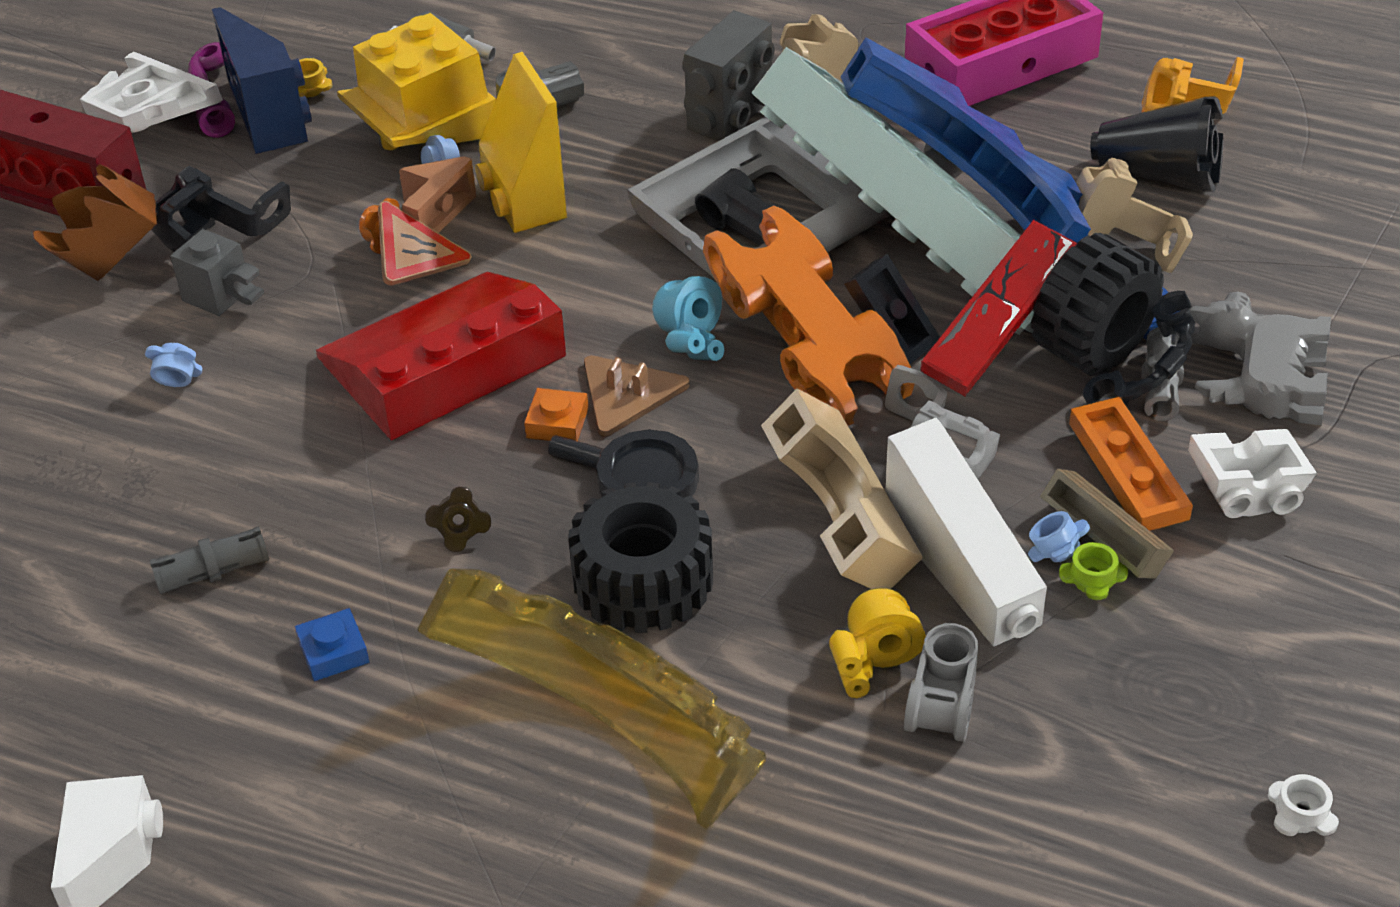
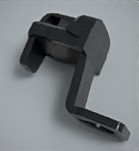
M187 166L176 175L173 187L156 201L157 224L151 230L173 252L178 250L200 230H206L215 225V220L247 236L264 235L290 214V187L283 181L279 182L260 196L252 209L215 192L212 189L211 177L197 168ZM276 199H279L274 213L267 219H260L265 215L269 205ZM178 210L185 222L183 226L179 225L172 217Z

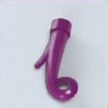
M212 42L198 49L188 64L187 73L210 82L206 72L224 66L219 42ZM224 98L217 104L195 111L196 119L202 132L209 137H223L234 128L235 116L229 103Z

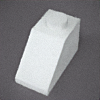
M143 775L67 782L51 890L59 907H99L150 864L153 838L162 836L163 812L160 801L158 799L151 800Z

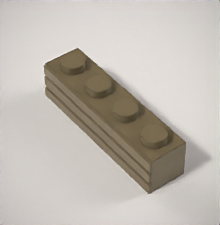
M1057 469L1040 495L1041 499L1048 502L1057 511L1067 512L1074 523L1078 520H1086L1090 526L1086 534L1096 543H1102L1112 548L1116 552L1119 561L1138 578L1156 579L1174 552L1171 547L1075 471Z

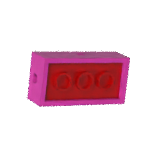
M971 0L907 23L905 59L959 87L968 106L1098 58L1104 12L1088 0Z

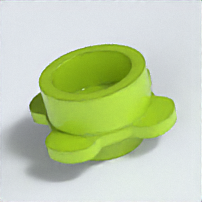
M1096 542L1085 543L1077 547L1073 552L1072 562L1062 564L1059 569V577L1063 582L1075 584L1079 590L1093 600L1105 599L1108 596L1109 588L1116 582H1124L1128 576V568L1119 562L1116 552L1109 546Z

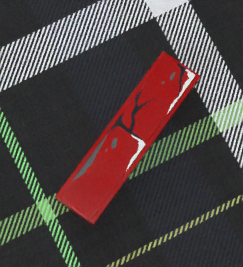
M1033 220L923 358L920 371L966 397L1034 309L1035 302L1042 293L1040 290L1053 267L1077 243Z

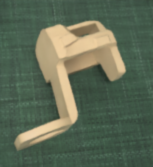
M812 14L808 23L786 24L780 38L782 51L786 47L825 69L841 82L840 76L858 50L857 38L843 24L835 22V26H833L825 17L819 14Z
M1111 158L1101 167H1085L1080 173L1076 184L1083 194L1080 198L1079 208L1091 228L1088 235L1092 236L1094 233L1109 235L1113 228H1118L1156 244L1155 258L1163 271L1172 273L1193 236L1187 219L1131 197L1138 183L1131 176L1128 170L1129 166L1125 161ZM1178 232L1175 247L1169 254V238L1172 233Z

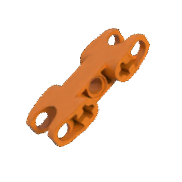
M772 206L762 211L763 219L759 227L767 247L753 249L741 246L728 234L718 230L705 235L703 254L716 283L721 289L724 300L742 319L751 317L759 312L764 313L790 346L783 349L780 354L782 370L794 390L798 388L839 410L848 426L854 424L853 418L858 407L854 394L847 383L859 380L873 383L887 394L891 371L897 365L911 368L895 333L877 312L867 310L852 317L825 284L833 276L832 262L828 252L811 230L782 208ZM914 383L902 384L901 396L903 399L912 395Z

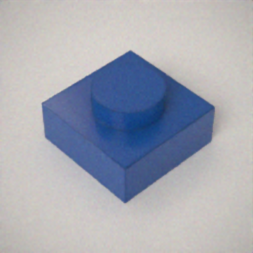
M350 608L294 626L299 645L314 681L370 663L366 645Z

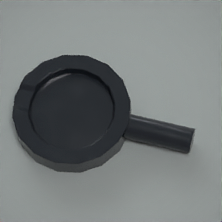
M648 429L629 432L612 440L604 449L554 435L548 447V453L551 456L596 468L600 494L611 487L615 490L623 489L624 484L636 482V486H647L648 482L660 483V488L668 489L671 486L682 490V498L695 494L699 482V464L695 450L685 439L666 431Z

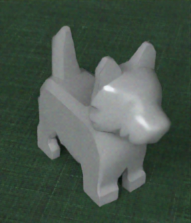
M1242 292L1229 293L1225 300L1211 302L1207 307L1193 306L1189 308L1194 321L1200 325L1195 327V331L1191 334L1192 343L1231 351L1239 354L1243 359L1240 377L1227 380L1197 381L1195 384L1196 390L1209 397L1211 403L1224 401L1226 405L1243 404L1244 407L1254 414H1262L1267 419L1273 417L1282 419L1284 417L1291 418L1298 423L1322 425L1328 373H1317L1312 378L1304 376V367H1325L1331 317L1319 316L1316 319H1307L1293 315L1257 314L1252 312L1250 299L1246 293Z

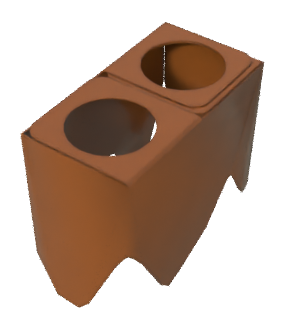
M101 164L96 167L98 176L95 177L103 186L77 187L52 198L53 205L67 229H64L61 233L33 231L34 239L43 248L97 281L102 279L157 224L155 195Z

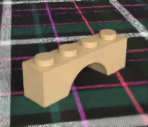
M796 388L761 426L779 460L798 474L814 490L829 511L833 523L820 537L840 575L870 589H891L923 556L840 411Z

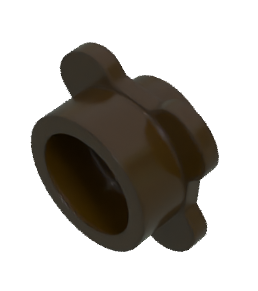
M463 486L453 488L450 495L444 498L439 505H431L425 513L426 524L429 527L437 528L445 538L444 546L452 552L464 550L470 538L477 533H486L492 523L490 514L487 511L480 510L477 503L472 499V491ZM455 515H462L464 521L461 524L454 523L453 517Z

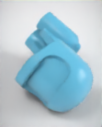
M692 276L684 281H669L660 287L654 297L652 311L659 327L669 333L665 339L668 349L675 353H686L691 359L717 361L723 357V343L720 340H716L715 335L710 333L717 324L722 309V293L719 285L709 278Z

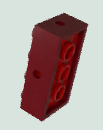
M0 90V198L60 216L53 205L52 198L77 187L103 186L95 177L98 176L96 167L99 164L110 168L146 189L129 126Z

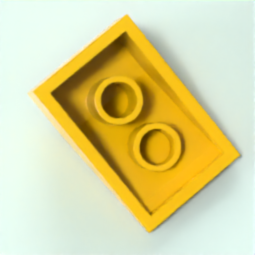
M519 52L513 54L479 141L481 163L475 165L476 177L481 190H489L496 215L499 218L504 216L514 233L567 218L556 100L524 53Z

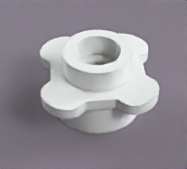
M1299 774L1291 776L1285 781H1277L1270 786L1268 798L1275 803L1277 815L1274 820V826L1280 833L1294 836L1297 833L1316 831L1320 835L1328 836L1336 831L1339 821L1330 811L1333 801L1332 792L1322 780L1311 775Z

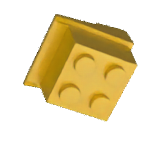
M428 13L416 16L408 23L387 32L375 34L369 40L353 46L358 86L353 89L337 91L338 98L380 135L382 147L385 150H394L402 146L426 143L428 138L433 135H441L445 139L451 138L455 143L481 139L496 98L487 92L479 52L433 14Z

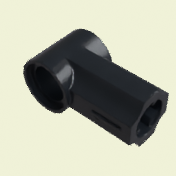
M736 168L729 169L695 197L696 209L707 224L717 230H721L728 225L759 246L765 243L759 227L763 219L762 211L772 206L779 207L759 195L750 178Z

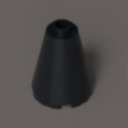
M1216 96L1203 97L1103 122L1100 125L1099 132H1093L1091 135L1092 160H1098L1100 167L1111 158L1125 161L1129 166L1128 170L1131 176L1202 192H1215L1216 188L1213 183H1219L1224 145L1223 133H1218L1217 126L1214 125L1213 120L1223 119L1220 101Z

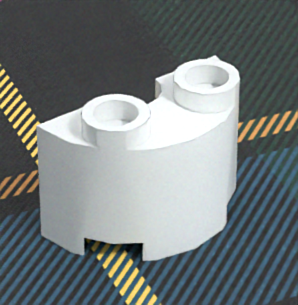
M1288 429L1254 431L1249 438L1236 444L1231 443L1226 433L1193 434L1190 437L1188 451L1224 514L1229 518L1251 517L1272 511L1279 515L1288 514L1302 504L1304 500L1302 492L1317 474Z

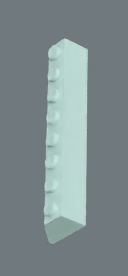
M786 47L752 91V94L764 104L760 112L780 128L787 124L797 133L792 140L812 156H815L819 151L829 160L825 166L827 171L846 185L851 180L862 189L858 197L870 208L880 214L885 209L896 219L891 226L913 243L918 238L930 248L925 255L939 268L947 273L954 268L965 278L961 283V287L972 297L1021 236V234L874 110L847 95L844 85L830 73ZM1033 310L1015 333L1020 335L1023 330L1033 333V329H1031V320L1034 315Z

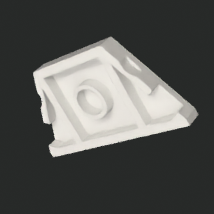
M132 52L124 58L128 69L119 77L116 71H110L101 79L97 86L91 88L80 98L87 115L129 126L131 133L142 131L151 125L217 104L223 100L217 84L136 52Z

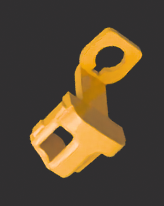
M1236 57L1224 84L1191 78L1190 74L1193 63L1176 58L1160 59L1148 78L1143 94L1141 113L1203 97L1215 96L1220 101L1222 114L1226 113L1241 78L1244 58Z

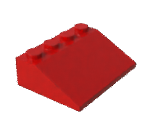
M485 272L316 349V355L392 441L565 357L566 346L562 310L533 283Z

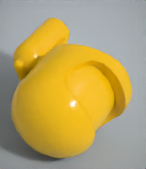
M875 588L862 593L852 603L847 615L849 632L836 630L829 640V647L847 695L851 698H861L870 690L868 679L873 677V666L881 668L893 667L908 662L921 653L926 635L921 621L914 613L910 612V607L902 595L891 589Z

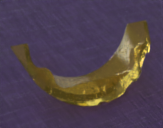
M449 569L418 627V632L429 639L483 657L548 688L620 733L649 756L673 779L689 800L696 816V823L706 830L711 827L754 779L766 761L765 752L750 746L746 741L752 730L743 719L715 705L718 697L682 669L669 663L653 650L609 625L596 624L586 620L572 610V606L548 595L519 592L502 582L500 576L481 570Z

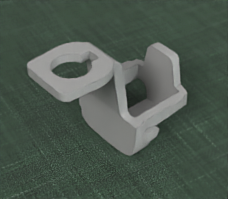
M897 365L890 374L885 407L889 411L913 421L911 427L937 418L944 428L977 439L972 455L969 459L963 458L979 480L995 457L1000 434L989 431V428L984 426L979 420L970 416L966 418L944 409L947 391L941 387L937 380L921 371ZM909 382L918 385L924 391L925 396L933 399V402L928 400L922 407H913L907 404L901 396L902 384Z

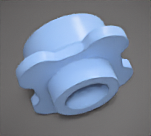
M165 343L161 347L149 346L146 348L145 356L152 360L150 376L162 385L184 387L191 383L192 377H198L202 374V366L195 362L196 352L182 344Z
M1065 511L1054 512L1043 517L1032 527L1029 533V537L1035 545L1028 552L1029 558L1033 562H1038L1044 558H1050L1053 562H1062L1071 558L1075 549L1081 545L1080 537L1085 535L1090 529L1088 522L1082 519L1074 523Z

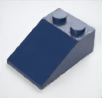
M221 7L212 9L228 84L255 154L308 142L305 124L312 122V117L306 97H299L298 86L305 85L298 58L291 60L283 42Z

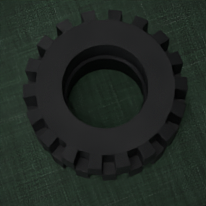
M1094 233L1091 237H1084L1074 247L1072 246L1056 263L1040 290L1042 293L1035 302L1034 315L1031 320L1034 341L1089 376L1109 372L1135 349L1149 329L1154 319L1153 307L1160 301L1163 293L1164 274L1161 273L1162 268L1155 261L1107 234Z
M636 482L624 484L623 489L615 490L612 487L601 492L602 498H590L583 504L584 512H576L572 519V529H569L568 542L574 593L578 595V603L584 611L591 610V618L600 624L607 620L611 621L612 629L623 631L626 627H634L635 633H648L647 628L658 626L660 631L672 628L671 621L677 619L684 622L692 617V608H702L707 601L706 593L711 592L713 586L712 528L710 527L706 511L699 510V502L692 496L682 498V490L672 486L668 489L660 488V483L648 482L647 486H636Z

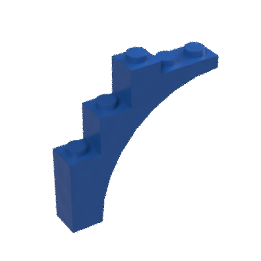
M865 37L840 76L847 95L881 113L941 153L994 197L1024 230L1035 220L1076 243L1088 236L1091 228L1078 207L1083 194L1071 174L1026 151L1015 130L968 106L959 87Z

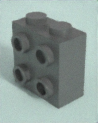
M733 10L684 53L682 69L685 72L684 107L686 109L688 130L720 141L742 129L748 120L764 106L752 94V91L772 66L775 47L772 43V23Z

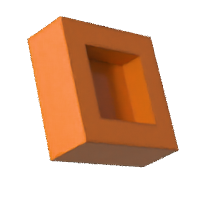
M537 388L524 422L526 438L550 441L554 435L578 441L589 409L587 393Z

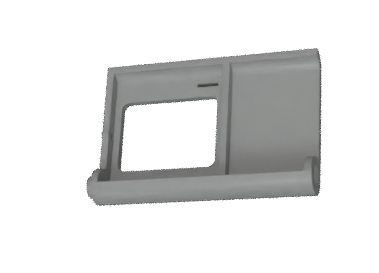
M766 117L757 120L628 189V196L632 207L642 220L712 277L713 274L703 254L704 241L695 232L690 231L679 222V220L697 211L695 205L697 194L731 168L741 170L750 180L764 173L774 172L824 210L804 220L801 224L811 230L827 252L891 216L885 209L880 214L865 204L858 197L862 189L852 180L846 185L827 171L825 166L829 160L819 151L815 156H812L792 140L797 132L786 124L783 128H780ZM925 144L923 153L954 179L961 175L962 170L931 146ZM764 243V244L758 246L757 248H763V247H767V246H766V244Z

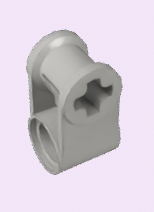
M944 623L935 626L926 635L916 678L912 679L908 694L904 731L914 732L917 727L951 733L955 741L965 742L972 710L978 655V640L967 627L956 623Z

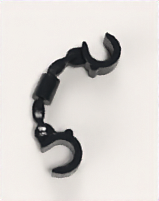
M1185 291L1169 292L1163 295L1160 301L1153 307V315L1163 337L1176 334L1180 337L1177 345L1170 346L1154 365L1155 372L1145 379L1129 382L1124 381L1118 370L1112 373L1100 374L1092 378L1083 389V397L1087 405L1099 402L1104 395L1114 392L1116 397H1120L1127 406L1130 400L1137 399L1140 395L1159 386L1165 379H1171L1187 360L1186 354L1192 346L1191 334L1195 331L1196 324L1189 310L1192 305Z

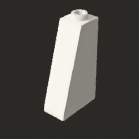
M933 418L889 436L885 491L923 556L921 560L993 647L1014 637L1021 638L1027 636L1037 627L1041 626L1047 586L941 422L937 418Z

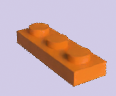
M1120 397L1071 409L1069 425L1125 512L1149 531L1190 520L1193 504Z

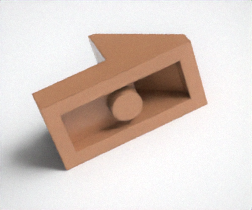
M463 156L419 164L399 170L404 199L402 204L403 211L438 233L476 197L472 159Z

